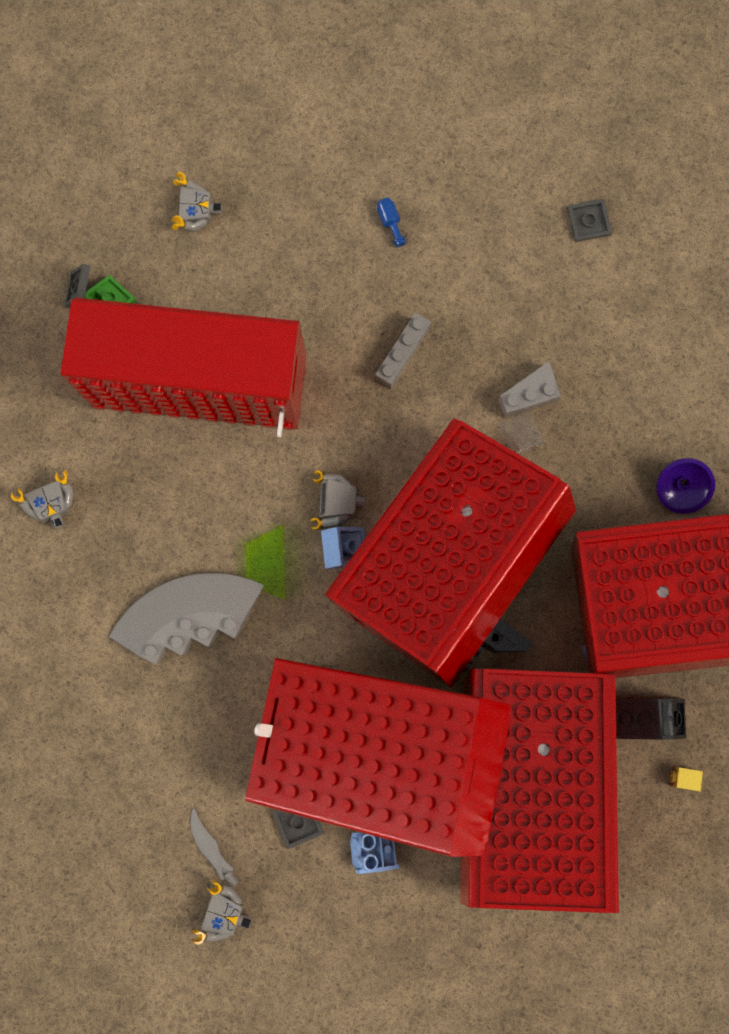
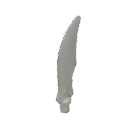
M194 808L191 814V830L197 846L217 870L220 879H227L230 885L234 887L239 881L233 875V866L221 855L218 842L205 828L197 814V810Z

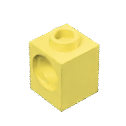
M674 767V771L672 770L670 773V782L676 788L701 792L703 771Z

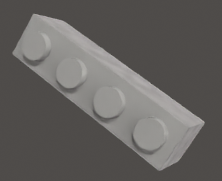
M414 313L376 372L375 380L390 390L392 389L430 330L431 322Z

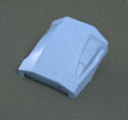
M352 832L350 840L351 856L357 874L399 869L394 841L361 832Z

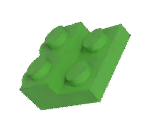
M110 275L86 291L84 297L85 299L136 303V298Z

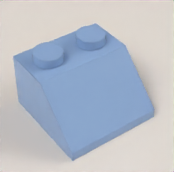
M334 527L321 531L325 569H341L346 566L365 540L364 527Z

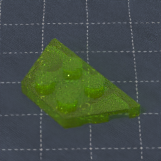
M279 525L276 529L245 544L246 578L263 584V591L281 599H286L284 526Z

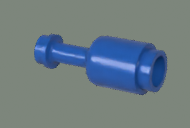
M390 198L378 201V214L383 226L390 227L395 239L393 244L396 247L405 245V237L401 236L397 226L400 222V216L394 202Z

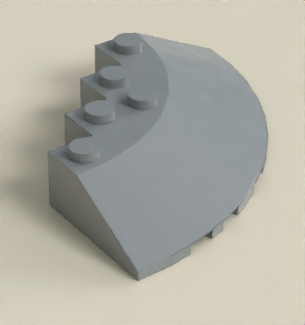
M201 573L176 578L156 587L137 600L117 622L109 637L154 664L161 663L167 649L180 655H186L193 640L207 647L212 646L220 631L233 638H237L264 585L248 578L224 573Z

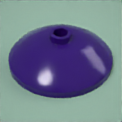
M681 458L669 463L660 472L656 483V492L661 503L670 511L681 514L692 513L703 508L711 500L715 491V478L712 471L705 463L694 458ZM682 479H686L684 484H680Z

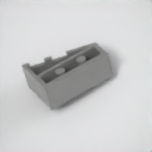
M549 361L500 396L498 401L504 418L559 401L561 395Z

